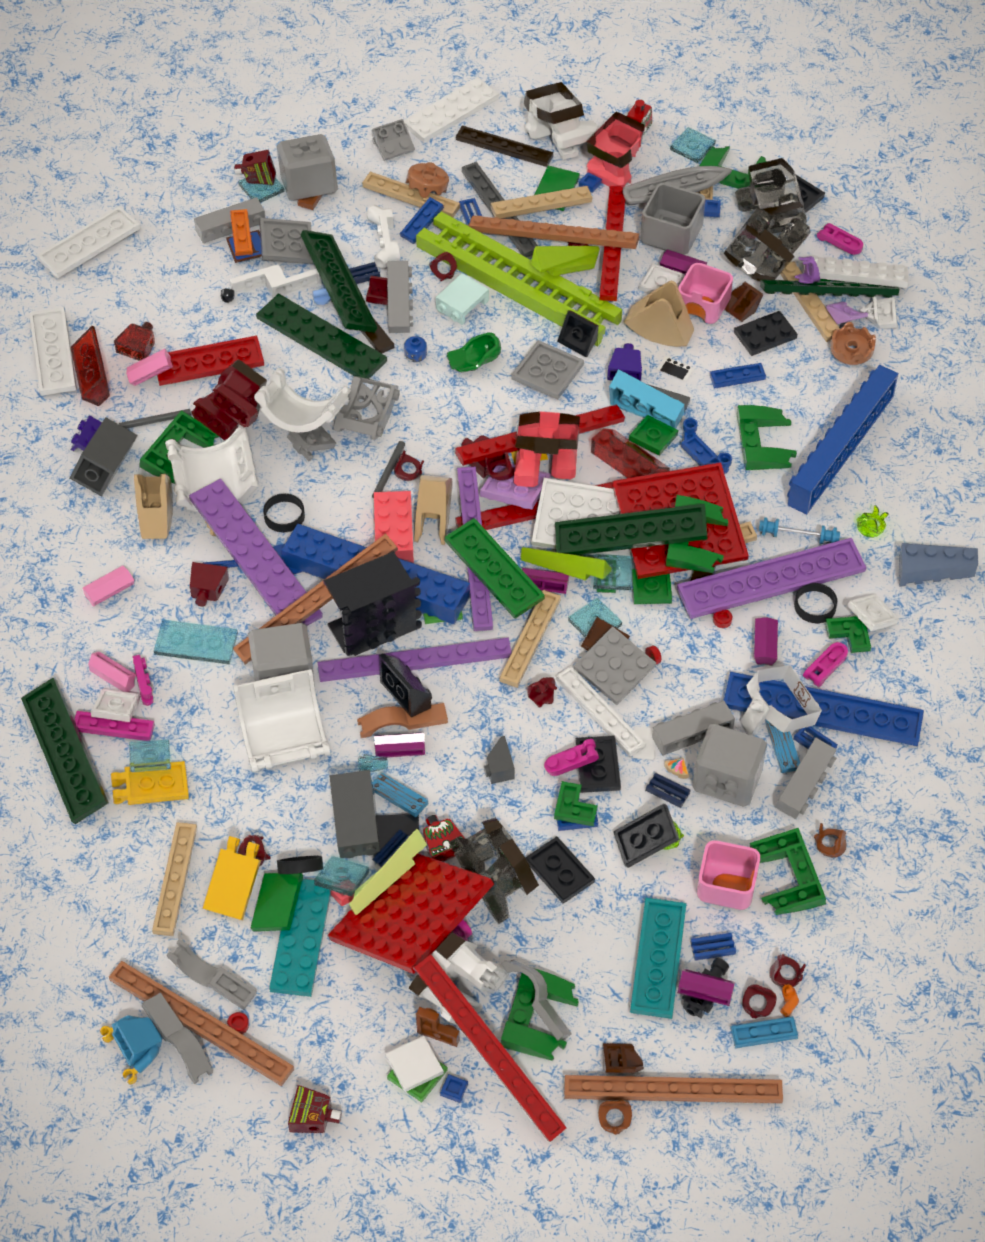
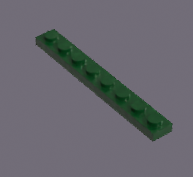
M793 280L760 281V287L767 294L782 292L783 294L790 295L792 292H798L801 295L815 293L821 296L826 295V293H832L835 296L849 294L855 297L859 296V294H865L868 297L876 295L888 298L893 295L899 296L898 287L856 282L819 281L806 284Z

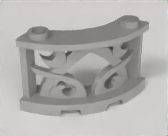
M354 376L350 388L351 391L348 394V400L350 401L348 405H344L336 414L333 430L339 432L344 429L371 435L373 440L382 437L395 400L398 401L399 386ZM364 383L373 384V389L371 390ZM380 386L390 389L389 395L386 398L382 397L384 390H381L377 396L375 395ZM372 402L378 415L362 420L361 414L356 410L364 409Z

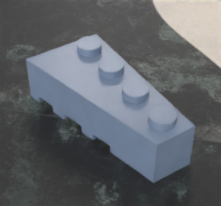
M902 543L899 554V587L906 586L908 583L922 584L923 581L933 580V582H940L941 579L946 578L954 580L975 577L978 567V548Z

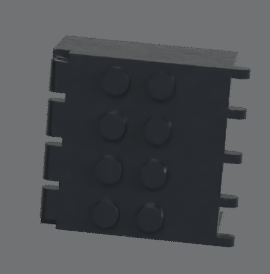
M394 551L323 580L336 605L342 611V617L327 623V626L347 656H356L370 649H375L379 645L392 642L396 638L422 627V622L417 620L422 616L421 611L416 610V608L421 606V600L415 599V597L421 594V590L415 588L420 585V579L418 577L412 579L409 577Z

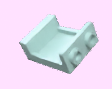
M461 273L436 296V309L450 317L453 321L463 325L465 323V316L477 304L481 302L485 305L489 301V289Z

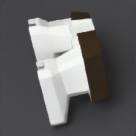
M562 82L526 91L524 105L528 111V122L525 124V133L529 132L531 139H538L552 134L553 143L557 142V148L564 149L587 142L598 130V126L594 121H579V117L584 116L582 103Z
M452 932L433 952L432 956L453 983L461 975L480 990L494 994L507 979L509 973L506 972L501 964L485 961L475 951L478 945ZM417 974L409 989L419 997L439 1006L441 1016L448 1022L456 1024ZM462 993L476 1011L479 1003L472 997Z

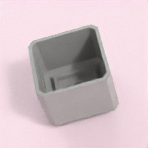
M318 134L279 142L277 153L280 176L289 199L298 200L334 193L338 190L335 158L324 135Z
M666 183L657 184L642 212L641 241L661 249H668L683 255L688 254L703 226L706 201L704 195Z
M297 623L255 629L248 633L255 681L309 669L312 670L314 680L307 625Z
M717 724L709 725L695 762L692 785L694 790L742 807L750 805L763 770L767 742L761 738Z

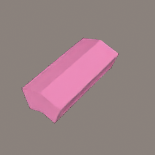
M163 349L127 367L126 374L130 384L136 386L172 368L171 356L166 349Z
M121 566L82 589L85 597L94 607L132 586L134 579L130 572L124 566Z
M99 651L91 654L88 665L92 673L123 692L131 691L135 686V673Z

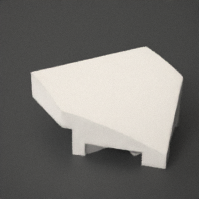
M874 296L873 301L866 308L863 307L860 310V313L867 312L868 317L866 318L878 328H898L895 297L877 299Z

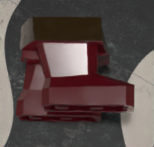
M238 359L221 373L218 384L212 390L214 392L206 397L197 399L193 403L195 409L191 411V414L220 438L227 440L238 428V423L243 427H249L256 421L260 405L254 396L262 386H266L267 379Z

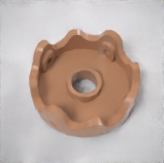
M432 162L418 163L409 168L406 183H409L411 189L417 188L420 196L426 198L432 191H436L437 195H441L443 192L446 193L449 176L442 168Z
M847 322L841 329L834 331L830 350L832 355L840 362L850 365L862 364L872 357L876 336L875 334L871 335L866 327L857 329L852 322Z

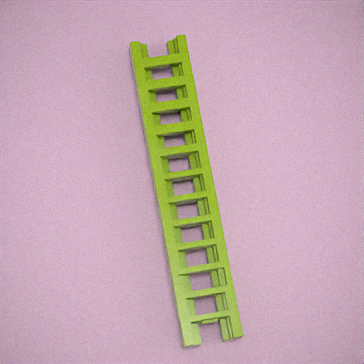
M442 211L433 219V224L443 230L439 235L426 228H423L416 235L417 248L434 257L444 252L451 253L457 262V270L561 327L568 310L599 325L598 338L594 344L597 347L602 342L603 335L606 332V327L601 325L602 321L607 319L616 325H619L622 321L621 308L608 301L599 300L600 297L593 294L591 290L582 285L578 286L560 275L552 276L548 271L540 273L531 265L530 259ZM453 236L456 237L452 243L449 241ZM466 244L470 245L466 250L462 249ZM480 251L484 252L480 257L476 256ZM495 258L497 261L493 265L490 264V262ZM442 260L443 262H445V263H447L448 265H450V263H449L448 261ZM509 266L511 269L507 273L504 272L503 269ZM520 273L525 275L521 280L516 278ZM534 281H537L539 284L535 288L530 286ZM548 288L553 290L549 296L544 293ZM562 296L568 298L564 303L558 301ZM577 303L582 305L578 311L572 309ZM590 311L596 313L592 319L587 317Z

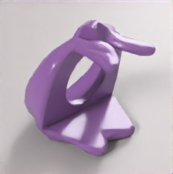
M799 257V260L804 261L805 270L803 274L794 277L799 279L800 283L810 284L819 282L820 273L814 257Z

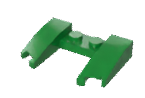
M725 146V148L712 147L705 155L700 166L722 167L730 146ZM761 156L756 164L767 162L766 158ZM775 166L750 173L757 195L761 196ZM732 170L725 179L719 182L720 184L749 192V175L746 173Z
M738 405L737 420L745 470L792 467V463L789 460L791 457L796 458V450L761 447L758 427L791 426V420L783 416L782 409L757 405Z
M181 410L140 458L139 467L157 477H161V474H166L171 478V483L175 484L172 463L167 455L169 450L166 449V441L173 439L179 444L184 438L206 448L214 446V438L219 436Z
M676 496L675 507L705 504L706 521L708 524L728 526V519H724L721 513L723 507L692 497ZM689 542L669 544L666 566L713 573L715 569L712 565L716 560L721 563L724 555L688 546Z
M799 828L750 843V848H754L759 852L760 863L788 858L798 886L761 898L765 905L769 903L776 909L774 911L776 915L799 912L826 905V896Z
M536 969L543 976L547 984V999L578 1007V998H573L572 989H575L574 983ZM521 973L518 990L501 1037V1044L509 1050L553 1061L554 1056L551 1053L558 1046L564 1050L567 1042L564 1040L557 1041L554 1036L529 1028L534 1013L532 1004L535 1000V988L531 979L524 973Z

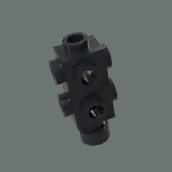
M715 958L711 964L710 971L705 968L702 973L722 978L721 976L725 975L728 971L729 964L721 958ZM687 995L682 996L684 1000L683 1009L688 1014L698 1016L699 1018H702L705 1012L709 1013L714 1005V1002Z

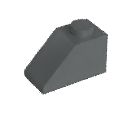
M505 736L500 737L487 756V765H484L485 776L490 778L491 784L515 779V768Z

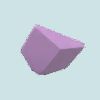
M844 301L830 304L826 307L836 324L868 317L867 312L860 313L847 306V303Z

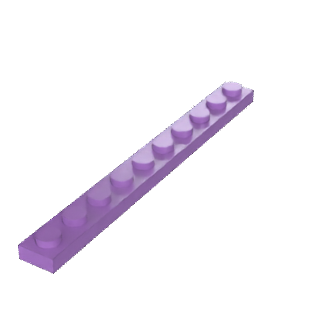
M476 467L457 468L462 524L464 525L475 518L482 525ZM467 567L474 631L493 630L489 590Z
M508 637L383 654L400 659L410 670H419L509 658L512 651ZM380 654L317 662L320 682L380 675Z

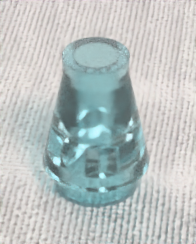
M367 754L358 757L359 771L370 770L371 773L388 768L387 757Z

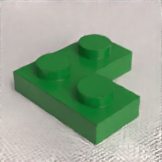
M857 616L826 619L825 624L829 639L848 637L851 653L871 651L867 627Z
M562 781L554 819L594 827L598 805L579 802L582 785Z

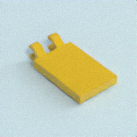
M185 761L124 767L125 772L111 773L112 787H119L126 783V789L112 790L114 804H121L128 800V805L189 799Z
M229 836L227 850L220 849L202 909L243 920L261 860L255 859L260 845L248 842L246 856L236 853L240 839Z

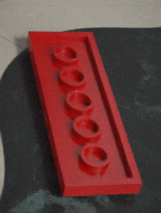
M256 335L168 352L171 356L173 367L158 374L157 377L159 386L219 375L238 359L250 368L264 366L258 337Z

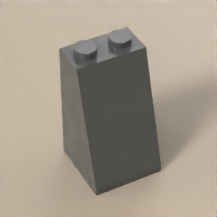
M105 417L82 452L69 479L102 497L138 435Z
M370 770L329 775L337 847L340 858H353L361 855L370 856L380 851L375 792Z

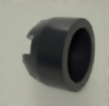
M229 288L222 289L220 295L222 301L225 303L233 301L235 291Z

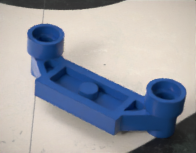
M694 418L685 419L683 422L684 441L681 442V447L700 466L721 462L724 474L727 473L732 464L731 454L722 452L717 456L696 435L697 420Z

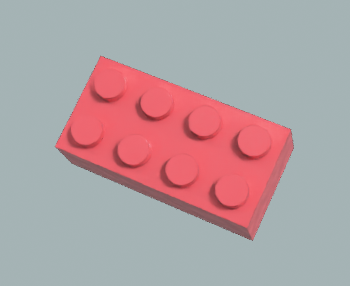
M411 491L374 492L375 541L384 534H387L398 548L395 552L397 558L414 563Z

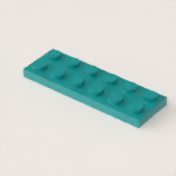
M302 880L290 930L280 932L269 987L270 992L312 997L331 897L330 889L332 888V882Z
M645 897L630 1013L672 1019L687 903Z

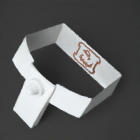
M791 665L758 670L746 685L752 702L740 722L748 734L752 736L757 734L765 719L785 733L815 725L822 710L802 683L798 674ZM783 679L807 715L790 719L777 711L772 705L769 706L759 693V682Z

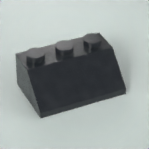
M383 653L380 654V683L404 708L409 716L414 717L431 709L432 694L430 690L421 684L420 679L411 673L410 668L407 665L405 666L400 659Z

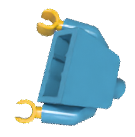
M127 1015L113 1023L111 1028L103 1026L100 1029L101 1035H105L102 1037L103 1041L109 1043L115 1039L128 1065L134 1067L123 1072L124 1078L133 1074L127 1083L130 1085L134 1084L137 1081L136 1074L138 1072L142 1073L159 1054L163 1037L148 1017L140 1018Z

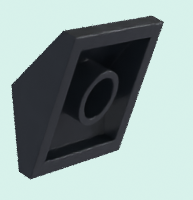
M568 310L557 342L584 357H588L597 341L599 325Z

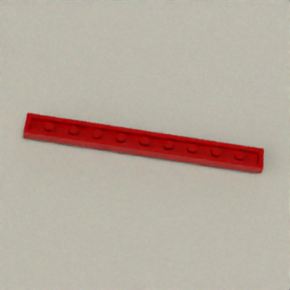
M610 186L606 230L623 232L625 212L623 187ZM604 246L599 300L617 301L621 259L620 247Z
M617 404L576 415L580 416L579 434L618 424L625 420V416ZM517 431L457 447L455 454L462 466L485 460V457L489 459L504 455L505 452L519 451L520 448H515Z
M612 482L595 485L613 489ZM540 498L532 510L516 505H508L482 511V527L485 530L536 519ZM462 516L455 518L457 528L463 525Z
M430 954L413 969L543 1136L548 1142H551L567 1127L434 957Z

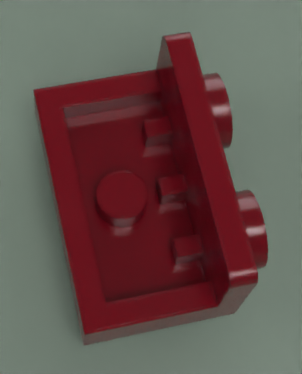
M370 276L366 302L388 305V278Z

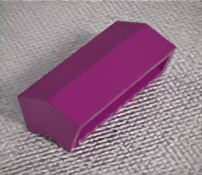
M667 249L660 261V266L683 273L685 276L692 264L702 263L707 265V262Z
M522 568L523 572L541 591L566 594L569 575Z
M768 617L756 618L754 659L757 665L767 664L773 666L777 661L778 620Z
M424 732L374 735L376 758L425 755Z
M683 969L677 993L730 1006L735 982Z

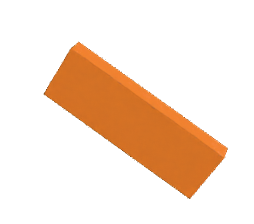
M247 209L230 210L235 256L253 255Z

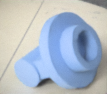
M326 288L312 291L313 300L316 304L325 305L330 302L331 298Z

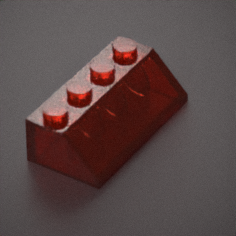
M91 326L70 348L82 400L100 406L108 399L110 394L94 326Z
M603 428L591 439V453L626 478L668 472L670 470L664 463L614 429Z

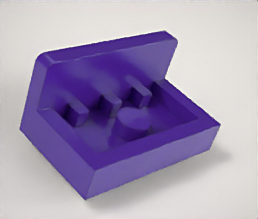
M90 415L85 421L82 419L77 427L79 430L78 434L75 433L71 440L73 445L70 450L74 451L78 447L84 451L102 422Z

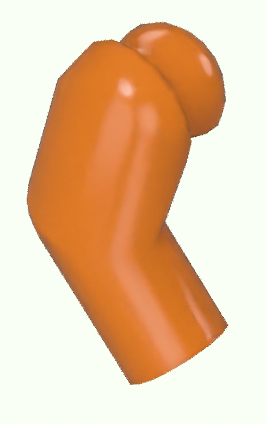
M787 984L782 988L785 1004L780 1010L781 1014L785 1017H789L799 1003L795 988Z

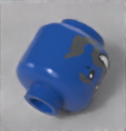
M419 336L408 338L404 343L405 357L411 362L423 361L427 356V343L425 339Z

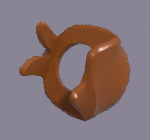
M820 823L819 834L814 835L818 851L824 856L831 858L841 856L847 847L846 831L838 829H826L823 831V823ZM827 835H835L838 839L835 840V846L826 847L822 843L823 838Z
M619 1100L601 1103L598 1111L601 1127L614 1135L620 1134V1132L627 1129L632 1120V1109L629 1102ZM611 1109L620 1110L624 1116L622 1124L616 1127L608 1124L606 1120L608 1111Z

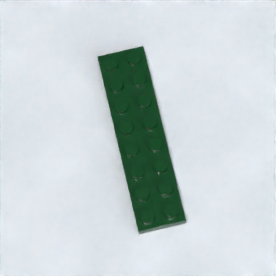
M303 230L300 235L345 329L375 333L378 327L333 235Z
M279 293L256 313L258 320L353 376L370 379L387 362V356Z
M705 504L555 522L556 552L571 555H584L708 539Z
M51 678L23 696L21 700L71 822L77 824L109 802L58 681L55 678Z

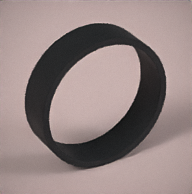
M277 494L268 499L263 508L266 525L276 532H291L297 524L302 525L305 518L302 501L292 494ZM280 502L294 503L302 510L299 518L288 524L274 523L266 514L273 505Z
M810 583L802 586L797 591L794 607L800 618L809 623L819 624L826 622V619L834 616L838 601L835 592L830 587L821 583ZM817 591L830 597L834 608L824 615H812L805 612L799 606L798 599L806 592Z
M299 856L277 860L278 874H298L322 870V856Z

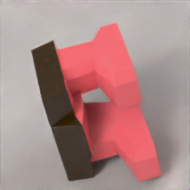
M616 111L587 140L588 153L594 155L587 164V173L589 172L601 178L602 183L609 187H625L627 183H631L632 176L629 170V162L632 161V157H636V152L641 147L645 125Z
M542 411L519 415L515 448H520L516 456L514 484L524 487H535L538 485L541 454H553L551 476L558 479L571 480L575 478L580 416Z

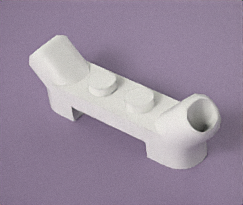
M372 205L367 211L368 220L377 224L378 236L381 235L379 238L380 248H382L375 255L374 260L379 268L385 269L387 261H400L398 241L391 242L389 229H394L392 208L382 209L377 205Z

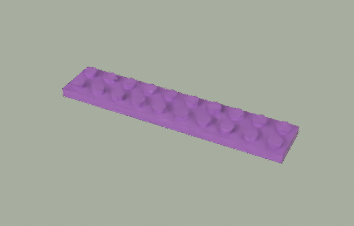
M221 478L189 495L192 504L275 615H278L307 593ZM319 609L301 623L308 626L321 619L323 613Z
M848 538L677 584V590L690 619L797 591L802 586L810 583L822 584L863 573L867 567L853 539Z

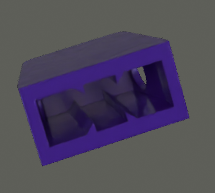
M631 343L624 344L623 348H615L608 366L607 380H613L619 369L641 381V351L635 350L634 345Z

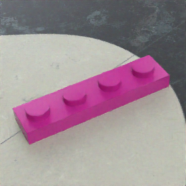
M77 711L74 719L78 731L82 733L143 741L151 740L155 726L152 720L131 718L130 722L91 717V712Z

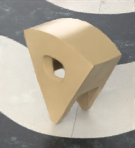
M672 280L631 306L624 321L630 329L645 339L667 346H687L694 332V327L676 282Z
M134 474L136 507L142 539H167L173 516L171 478L166 474H161V477H144L143 475Z
M420 476L414 542H419L422 536L425 519L433 518L440 519L439 536L441 545H445L444 539L447 536L452 496V478Z

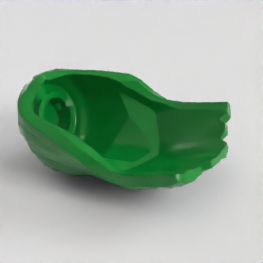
M491 332L472 337L462 348L447 352L451 369L459 372L475 371L483 364L494 361L501 353V342Z

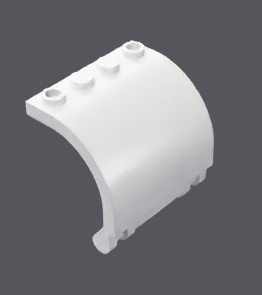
M277 368L270 376L271 383L268 387L262 386L254 398L261 406L260 411L276 426L291 432H308L320 427L325 422L329 424L340 411L339 409L349 399L348 394L351 390L345 386L329 399L322 401L308 400L299 396L286 383L284 370Z
M239 426L227 440L206 448L180 446L173 439L167 440L165 443L166 449L169 450L167 455L172 463L176 485L174 486V493L177 495L175 498L176 504L185 507L186 510L198 511L190 501L189 495L220 478L239 503L245 501L258 487L246 427Z
M311 669L233 686L252 773L257 772L261 768L271 769L274 765L305 758L315 759L319 755H331L319 714Z

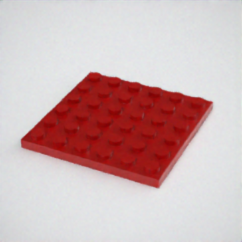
M721 462L612 482L620 514L675 507L677 495L704 500L723 507L721 513L724 519H728V526L707 523L708 539L690 541L688 546L724 555L721 563L716 560L712 566L748 560V551ZM669 544L630 549L638 579L682 572L689 569L666 566Z
M417 853L412 858L415 862L414 866L359 914L355 915L351 909L327 936L332 942L415 974L416 971L413 968L439 947L491 889L494 883L491 878Z

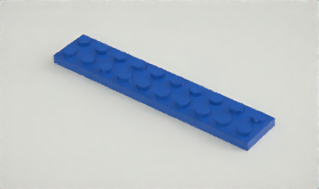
M730 672L724 701L729 709L746 712L752 702L746 685L753 676ZM776 680L759 682V693L769 706L772 705L777 711L790 719L807 715L785 682ZM806 687L822 710L816 724L813 726L918 746L924 710Z

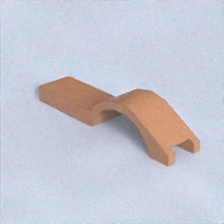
M444 703L431 705V709L414 717H410L404 708L392 706L377 709L357 719V723L362 725L363 731L360 732V737L366 738L371 737L375 731L385 726L401 725L411 730L448 723V717Z

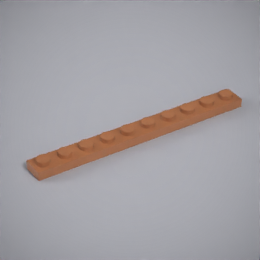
M472 216L469 227L481 233L636 249L639 242V233L585 228L581 226L575 227L563 224L557 225L483 216Z
M384 534L326 579L393 551L395 553L398 548L387 534ZM322 581L259 629L301 623L333 598ZM247 637L233 648L245 665L252 660L249 638Z
M121 961L110 974L109 980L144 1002L161 993L184 1027L278 1085L282 1086L294 1071V1066L125 962Z
M565 1075L564 1099L783 1103L782 1080Z

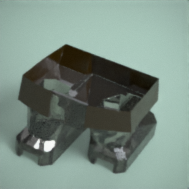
M779 158L748 166L750 186L740 188L735 192L738 209L746 212L760 208L762 212L759 214L762 231L766 229L771 234L805 226L807 217L804 210L803 197L798 186L795 171L787 161Z
M758 208L738 231L731 244L725 250L724 255L732 264L754 280H775L795 257L793 253L811 233L810 227L799 218H793L779 236L775 237L769 232V229L774 224L773 216L764 209ZM752 245L754 246L753 248L746 250L747 247H751Z
M496 818L483 821L484 829L469 838L457 837L448 843L462 869L491 878L494 885L482 899L499 925L510 918L507 896L519 889L528 895L539 884L526 858L501 823ZM495 858L496 861L485 871V862Z

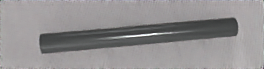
M190 409L182 410L183 412L191 416ZM180 411L120 422L119 425L127 429L172 420Z
M403 441L398 442L374 492L383 491L405 447Z

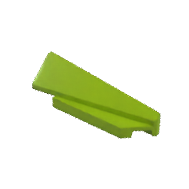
M536 246L531 265L540 273L548 271L552 276L595 268L600 248L599 246Z
M526 547L521 549V561L585 581L590 576L604 579L612 570L603 559Z

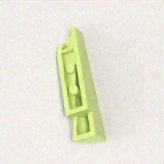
M418 829L409 836L380 870L355 890L354 898L349 903L355 915L359 914L415 865L412 858L427 846Z

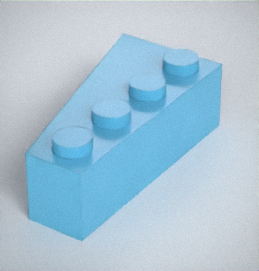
M618 369L609 386L610 405L617 404L620 409L643 418L649 415L676 429L684 415V404Z

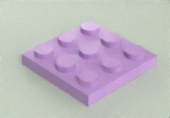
M496 466L493 472H501L505 470L506 466ZM539 471L538 485L535 487L517 486L514 484V476L511 479L501 481L489 476L480 490V497L532 510L540 498L543 479H551V474Z

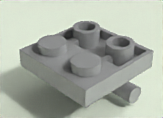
M403 119L372 129L374 136L372 142L373 144L377 143L383 161L415 150Z
M322 426L308 432L288 431L289 434L287 435L294 449L308 461L313 459L310 451L334 449L336 445L334 439Z

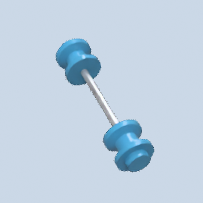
M764 517V521L760 520L759 531L762 532L763 536L768 532L773 533V536L777 538V532L780 530L820 536L819 544H823L824 541H830V543L837 542L840 538V532L837 531V527H834L833 530H826V527L822 525L820 533L779 527V519H776L775 522H770L767 517Z

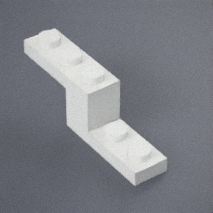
M279 264L230 279V286L235 291V295L266 286L272 298L278 293L286 296L322 284L317 269L286 278Z

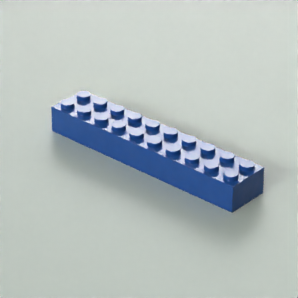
M880 364L876 370L871 371L867 382L864 381L862 383L860 391L853 395L851 403L847 404L843 409L842 415L837 416L834 426L828 428L825 438L819 440L816 450L810 452L807 462L805 464L802 463L798 474L791 478L789 482L791 487L787 494L789 498L788 506L806 515L809 513L893 399L899 373Z
M297 524L281 549V555L286 566L326 579L367 547ZM399 559L411 579L415 577L420 579V585L415 588H419L421 594L415 597V599L421 600V606L416 608V610L455 625L460 612L470 598V583Z

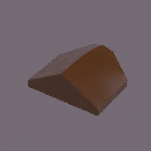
M745 281L741 286L732 291L730 301L724 310L743 322L756 312L763 293Z
M603 1043V1070L606 1073H636L644 1069L643 1060L634 1050L633 1044Z

